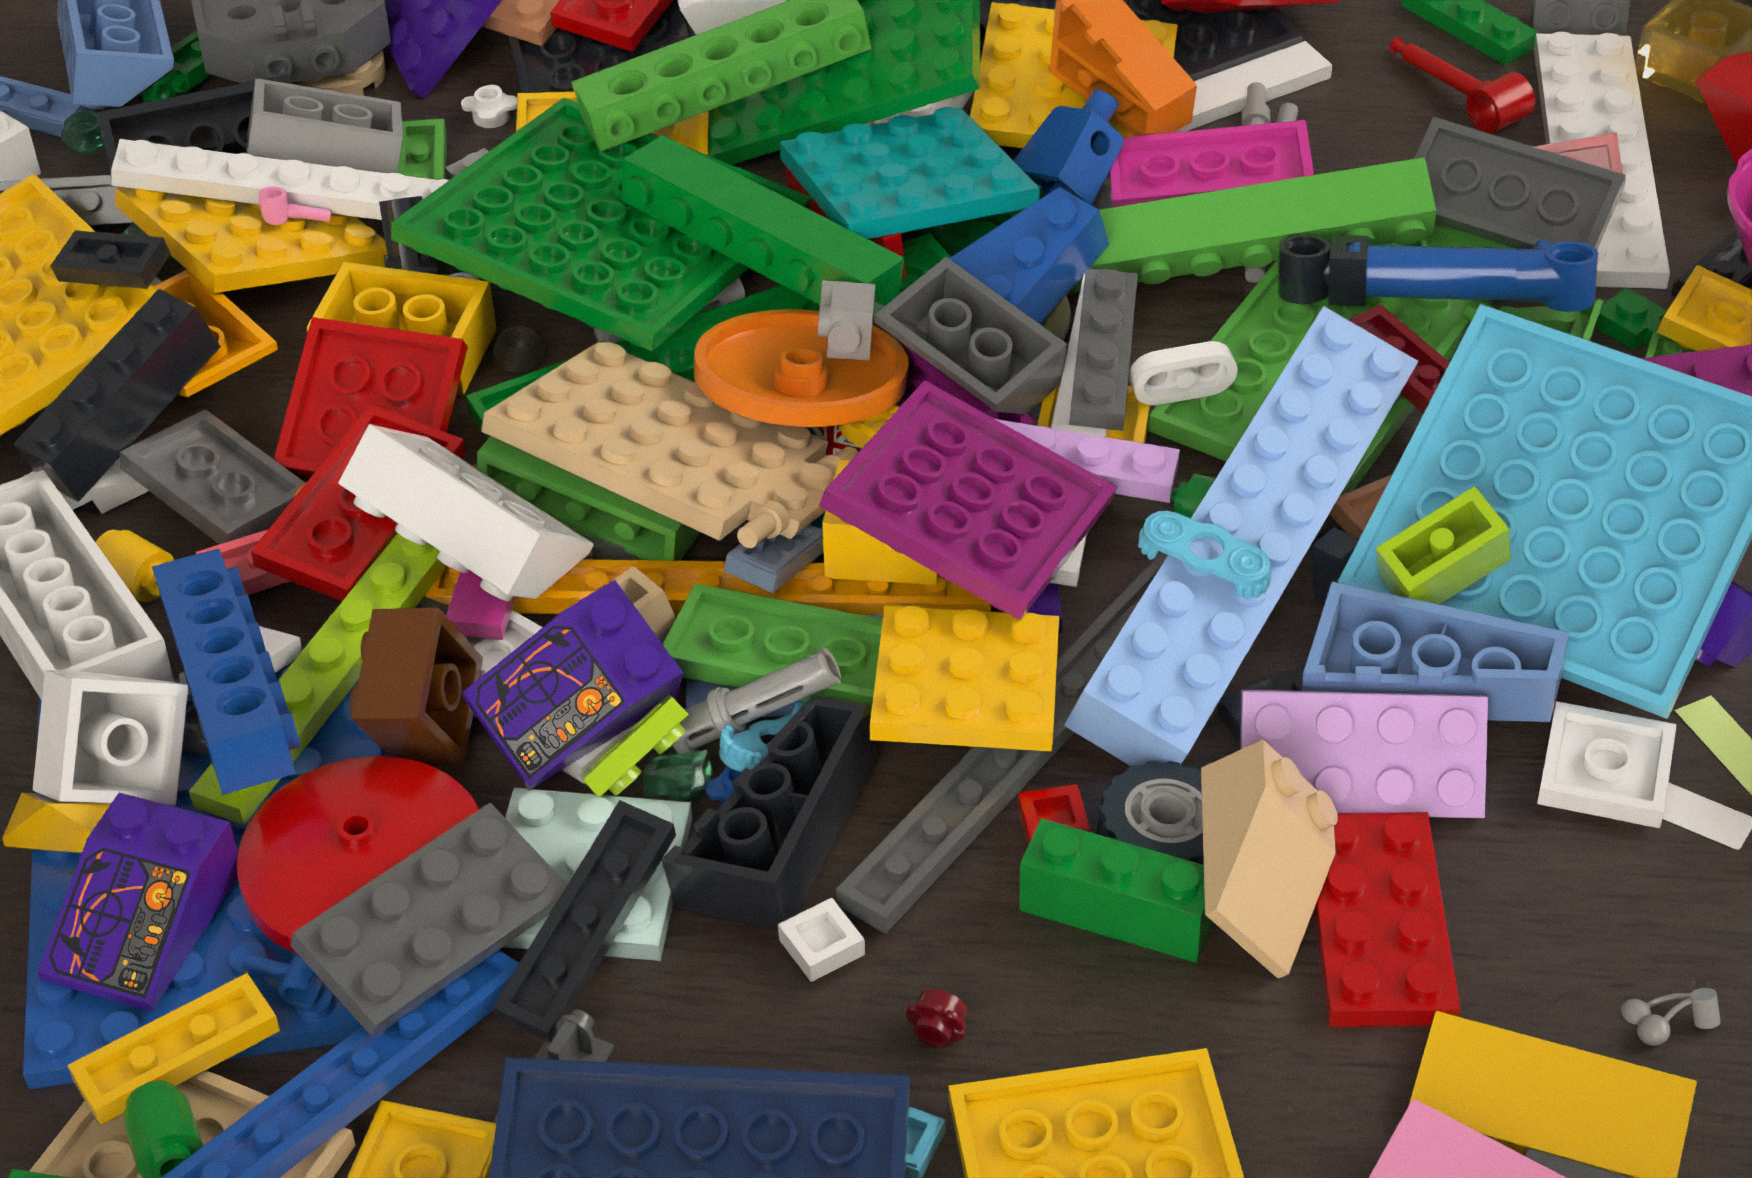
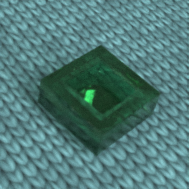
M708 750L649 757L642 773L646 797L663 795V800L684 801L696 797L699 794L698 790H706L711 775Z

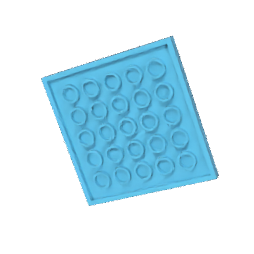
M1480 304L1350 556L1338 583L1391 594L1379 578L1375 548L1475 486L1509 528L1511 560L1440 605L1569 632L1561 678L1668 719L1752 539V397Z

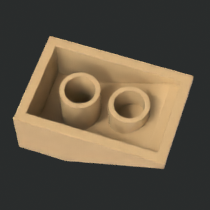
M1262 739L1201 768L1205 915L1279 979L1290 973L1335 856L1334 825L1337 824L1338 816L1331 798L1324 791H1317L1301 776L1291 759L1287 757L1282 758Z

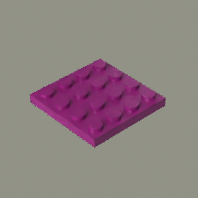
M924 380L828 485L823 493L819 507L1021 621L1108 507L1117 487Z

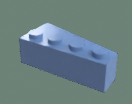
M1332 582L1303 672L1302 691L1485 695L1488 697L1487 720L1550 722L1562 676L1569 632Z

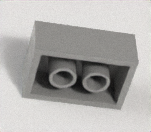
M255 78L246 154L279 160H299L304 163L333 167L346 166L357 170L387 174L397 173L403 139L401 102Z

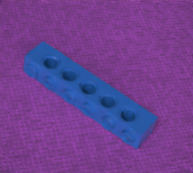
M219 548L152 566L165 616L222 795L295 774L289 750L300 747L297 730L292 714L288 712L280 682L276 679L269 652L265 649L258 622H255L252 607L247 593L245 594L237 566L226 569Z

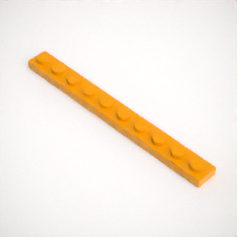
M582 559L536 599L516 596L512 608L517 613L560 614L568 607L607 585L634 566L665 592L675 616H678L695 583L859 615L884 614V606H918L921 608L951 610L974 609L991 612V604L944 579L940 575L938 576L937 585L831 579L825 577L824 563H810L774 593H771L724 572L725 561ZM449 566L445 568L425 594L427 608H439L442 612L448 611L460 574L459 571Z

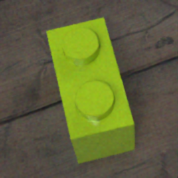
M1475 486L1375 548L1379 578L1392 595L1439 605L1511 560L1509 528Z

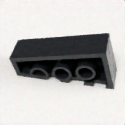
M816 695L810 697L766 745L768 755L760 764L752 769L746 767L732 782L734 792L717 811L709 808L694 824L696 834L685 846L680 848L675 845L661 860L676 909L778 930L779 923L797 915L878 756L876 741L870 740L871 718L868 705Z

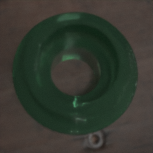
M80 111L70 115L64 121V129L61 136L64 145L68 149L88 154L98 151L104 145L96 112Z

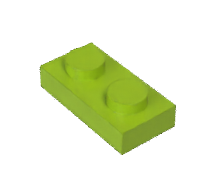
M668 694L581 774L582 780L598 797H601L608 789L615 796L618 795L642 772L635 765L652 748L659 755L662 754L684 734L686 730L680 722L689 714Z

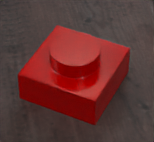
M1078 784L1018 793V811L1028 845L1041 818L1091 832Z

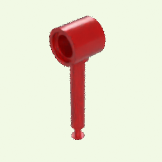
M1400 36L1390 42L1389 50L1392 54L1402 53L1404 61L1467 95V113L1471 122L1479 131L1493 134L1531 115L1534 111L1535 95L1527 79L1517 72H1509L1492 81L1482 82L1413 43L1403 44V38Z

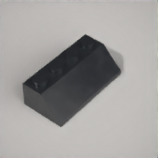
M289 74L263 79L291 84ZM255 81L97 112L110 169H112L120 139L132 141L145 140L155 144L179 147H198L203 150L233 154L246 153Z

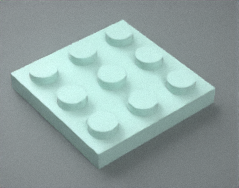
M514 788L506 820L568 885L619 800L674 824L676 837L665 855L675 845L683 848L687 843L692 822L691 802L608 795L598 797L596 794ZM662 861L659 863L604 956L661 961L674 903ZM548 916L503 947L528 949Z

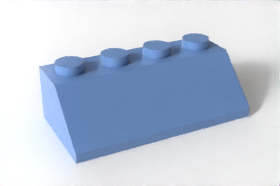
M58 0L57 20L73 104H81L90 109H103L107 106L122 107L173 69L174 58L160 0Z

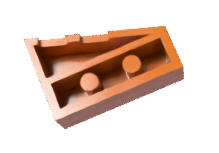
M1056 0L1049 72L1086 100L1089 99L1094 89L1102 90L1111 95L1119 103V107L1111 119L1134 136L1175 133L1192 122L1197 90L1196 83L1123 0Z

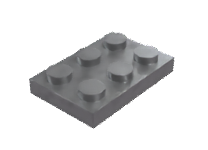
M206 409L120 451L121 470L218 544L255 534L272 526L294 499L297 490L305 483Z

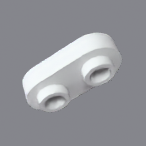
M1209 341L1149 352L1133 363L1129 370L1128 378L1134 394L1140 402L1146 405H1160L1218 394L1226 390L1234 382L1238 368L1229 348L1225 344Z

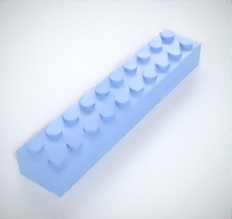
M1323 306L1191 518L1200 523L1218 525L1227 530L1231 536L1265 551L1271 563V583L1267 587V592L1261 593L1257 598L1252 596L1248 599L1244 595L1237 597L1235 595V583L1214 574L1195 572L1186 567L1181 560L1168 555L1083 690L1064 724L1065 727L1130 766L1136 765L1138 767L1151 761H1157V763H1168L1171 761L1182 764L1418 363L1416 359ZM1198 538L1190 544L1191 551L1203 559H1214L1223 553V548L1219 542L1211 538Z

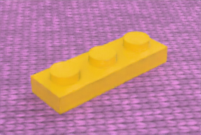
M248 973L67 1066L85 1102L99 1125H102L124 1113L129 1095L138 1087L154 1081H165L177 1086L280 1032L275 1013Z

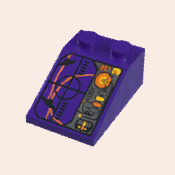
M613 580L561 612L464 690L462 697L528 790H531L638 723L668 694L676 699L683 671L616 580Z
M119 792L87 838L37 971L40 980L153 1012L238 877V851L230 822Z

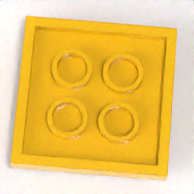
M884 606L870 719V740L1052 751L1059 616L1026 613L1020 621L1008 613L984 612L974 609L951 610L921 608L918 606Z

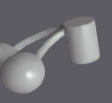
M1699 988L1691 993H1674L1655 998L1647 1003L1640 999H1629L1621 1007L1623 1017L1628 1022L1637 1025V1034L1640 1040L1650 1046H1658L1667 1041L1671 1031L1670 1019L1689 1004H1692L1694 1025L1696 1027L1711 1029L1721 1023L1717 992L1711 988ZM1676 999H1685L1671 1008L1664 1017L1651 1014L1650 1008L1657 1004Z

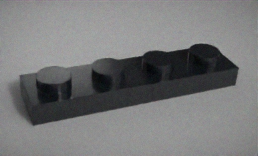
M618 801L492 1007L498 1019L549 1043L552 1042L557 1034V1021L562 1015H569L676 837L673 823L626 802Z

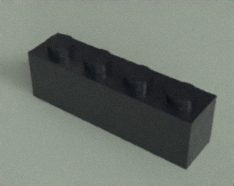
M158 289L15 441L14 445L35 472L44 470L58 491L79 502L120 458V451L131 446L221 346L196 307Z

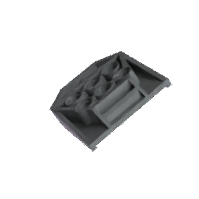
M191 0L205 72L238 83L255 81V78L266 79L289 74L291 83L352 73L391 43L384 0Z

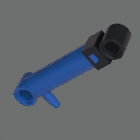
M1294 235L1283 239L1278 245V294L1283 300L1296 304L1317 303L1326 299L1329 295L1328 305L1365 306L1366 297L1543 302L1548 308L1557 311L1578 312L1590 308L1595 302L1599 253L1596 248L1586 243L1564 241L1550 244L1545 239L1538 240L1533 249L1369 245V236L1332 235L1330 245V242L1325 238L1316 235Z

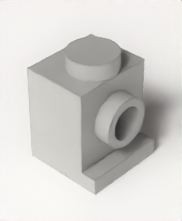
M822 280L818 337H828L827 357L870 360L875 284Z

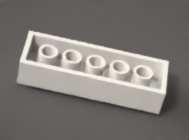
M41 470L0 485V636L40 699L42 700L45 670L106 673L174 682L164 638L46 472Z

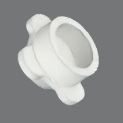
M487 85L477 89L474 96L465 97L461 101V105L464 111H472L473 121L476 125L483 128H496L508 122L510 110L517 108V97L506 95L497 85Z

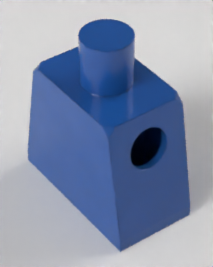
M1094 89L1083 108L1057 106L1017 155L1014 162L1030 179L1036 181L1041 186L1043 192L1049 194L1060 187L1091 205L1124 144L1123 136L1108 123L1119 107V103L1108 93Z

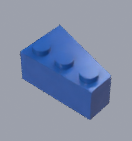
M1058 187L949 259L1041 325L1084 275L1086 268L1089 269L1108 247L1109 241L1100 210Z

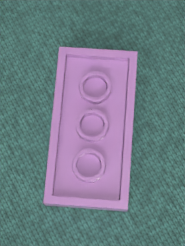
M1241 690L1240 750L1264 739L1282 758L1287 757L1291 759L1301 776L1317 791H1324L1331 798L1337 813L1428 812L1429 817L1485 818L1487 696Z

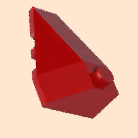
M1752 51L1722 57L1694 79L1736 165L1738 160L1752 149Z

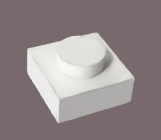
M833 898L778 924L780 942L811 982L865 955L864 938Z

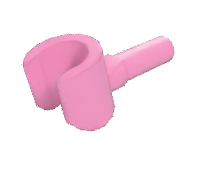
M265 187L259 191L262 217L269 224H282L288 218L330 221L331 210L288 204L287 191L283 188Z

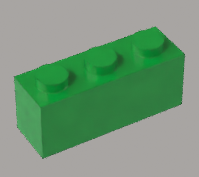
M1042 818L1020 863L1019 911L1191 962H1198L1214 923L1205 915L1203 864Z

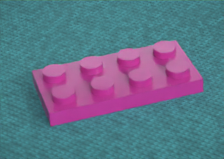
M1306 120L1123 137L1124 144L1110 169L1113 207L1314 175Z

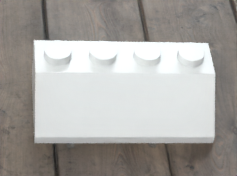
M369 424L338 484L356 495L353 503L357 507L376 517L384 518L387 515L398 523L395 528L398 534L420 545H426L428 542L440 550L437 556L438 560L462 573H468L469 570L482 578L480 587L483 590L504 601H511L513 596L536 599L585 558L594 545L591 541L425 436Z

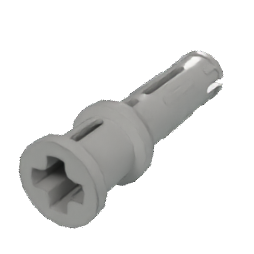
M823 648L813 655L773 671L732 691L721 687L710 690L707 694V699L684 709L689 715L680 724L686 731L673 744V747L683 758L693 757L697 755L698 747L719 739L722 729H725L726 725L733 727L734 735L741 733L745 729V724L786 707L820 690L840 684L841 674L834 656L827 648Z

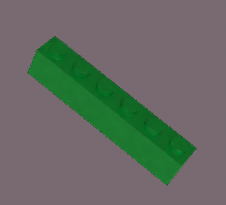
M664 135L623 159L621 201L821 305L822 280L875 284L873 318L878 311L900 294L904 257Z

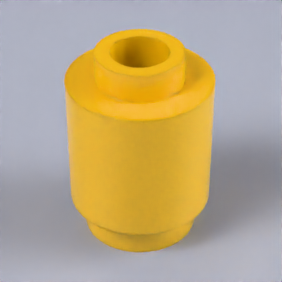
M109 530L97 539L95 543L134 598L141 602H150L160 596L152 566L174 561L170 553L129 530Z

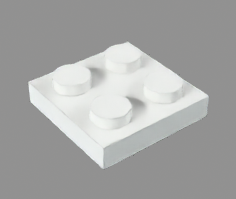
M1556 701L1537 804L1660 828L1665 809L1677 724Z

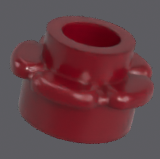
M938 989L923 990L916 1005H909L906 1010L908 1021L914 1024V1035L926 1044L944 1047L949 1044V1041L958 1042L966 1035L965 1019L968 1014V1008L958 997L946 991Z

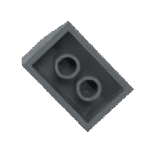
M944 257L874 315V322L995 412L1026 414L1061 383L1067 344L947 257Z

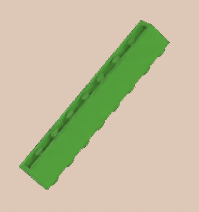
M1425 157L1100 209L1109 245L1089 269L1138 273L1137 283L1159 284L1167 281L1170 277L1189 274L1210 276L1226 268L1239 266L1260 268L1266 266L1272 261L1278 260L1279 243L1283 239L1294 235H1316L1325 238L1330 242V245L1332 235L1369 236V245L1395 241L1401 244L1415 243L1426 236H1433L1436 218V206ZM1083 276L1066 296L1070 293L1080 292Z

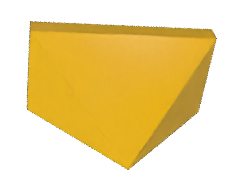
M21 793L2 837L4 846L82 853L88 836L111 803L61 802L42 794Z

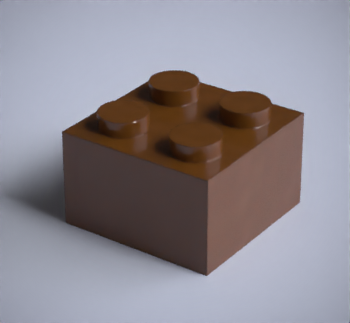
M439 608L372 609L369 629L364 633L361 640L362 665L358 685L353 688L350 696L351 719L389 756L410 759L427 765H464L474 712L462 697V692L480 678L483 657Z

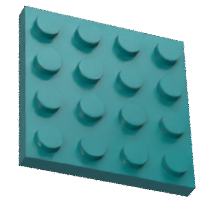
M943 107L937 109L934 114L919 117L899 115L892 117L889 122L874 125L850 124L841 131L830 133L805 132L799 134L796 139L780 141L781 161L828 218L866 239L1022 210L1039 200V187L963 109L955 107Z

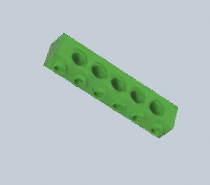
M788 0L572 81L571 83L583 122L601 152L871 49L864 11L857 0Z

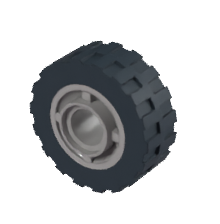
M1151 761L1146 762L1142 766L1136 767V765L1126 768L1125 773L1120 776L1117 774L1110 780L1109 788H1105L1103 791L1096 834L1204 865L1201 770L1193 766L1191 768L1185 767L1178 762L1171 761L1168 763Z

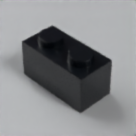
M1332 528L1314 543L1311 555L1313 557L1315 601L1325 605L1331 583H1338L1359 538Z

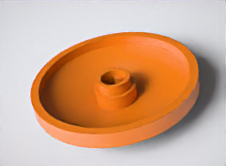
M781 309L740 315L723 321L706 331L698 340L694 350V378L697 386L706 397L720 407L740 416L785 426L825 427L862 421L881 414L894 406L906 391L909 363L908 356L902 345L891 335L873 325L870 360L827 357L828 337H818L819 311Z

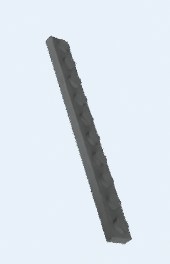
M1161 552L1057 660L1052 751L973 747L835 889L836 903L840 908L886 934L1075 732L1065 727L1064 724L1083 690L1167 558V554Z

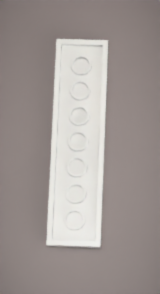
M1555 32L1553 34L1536 33L1534 56L1546 144L1617 133L1622 173L1626 175V182L1597 249L1599 254L1596 287L1667 289L1670 270L1631 37L1619 36L1614 33H1603L1600 35H1576L1567 32Z

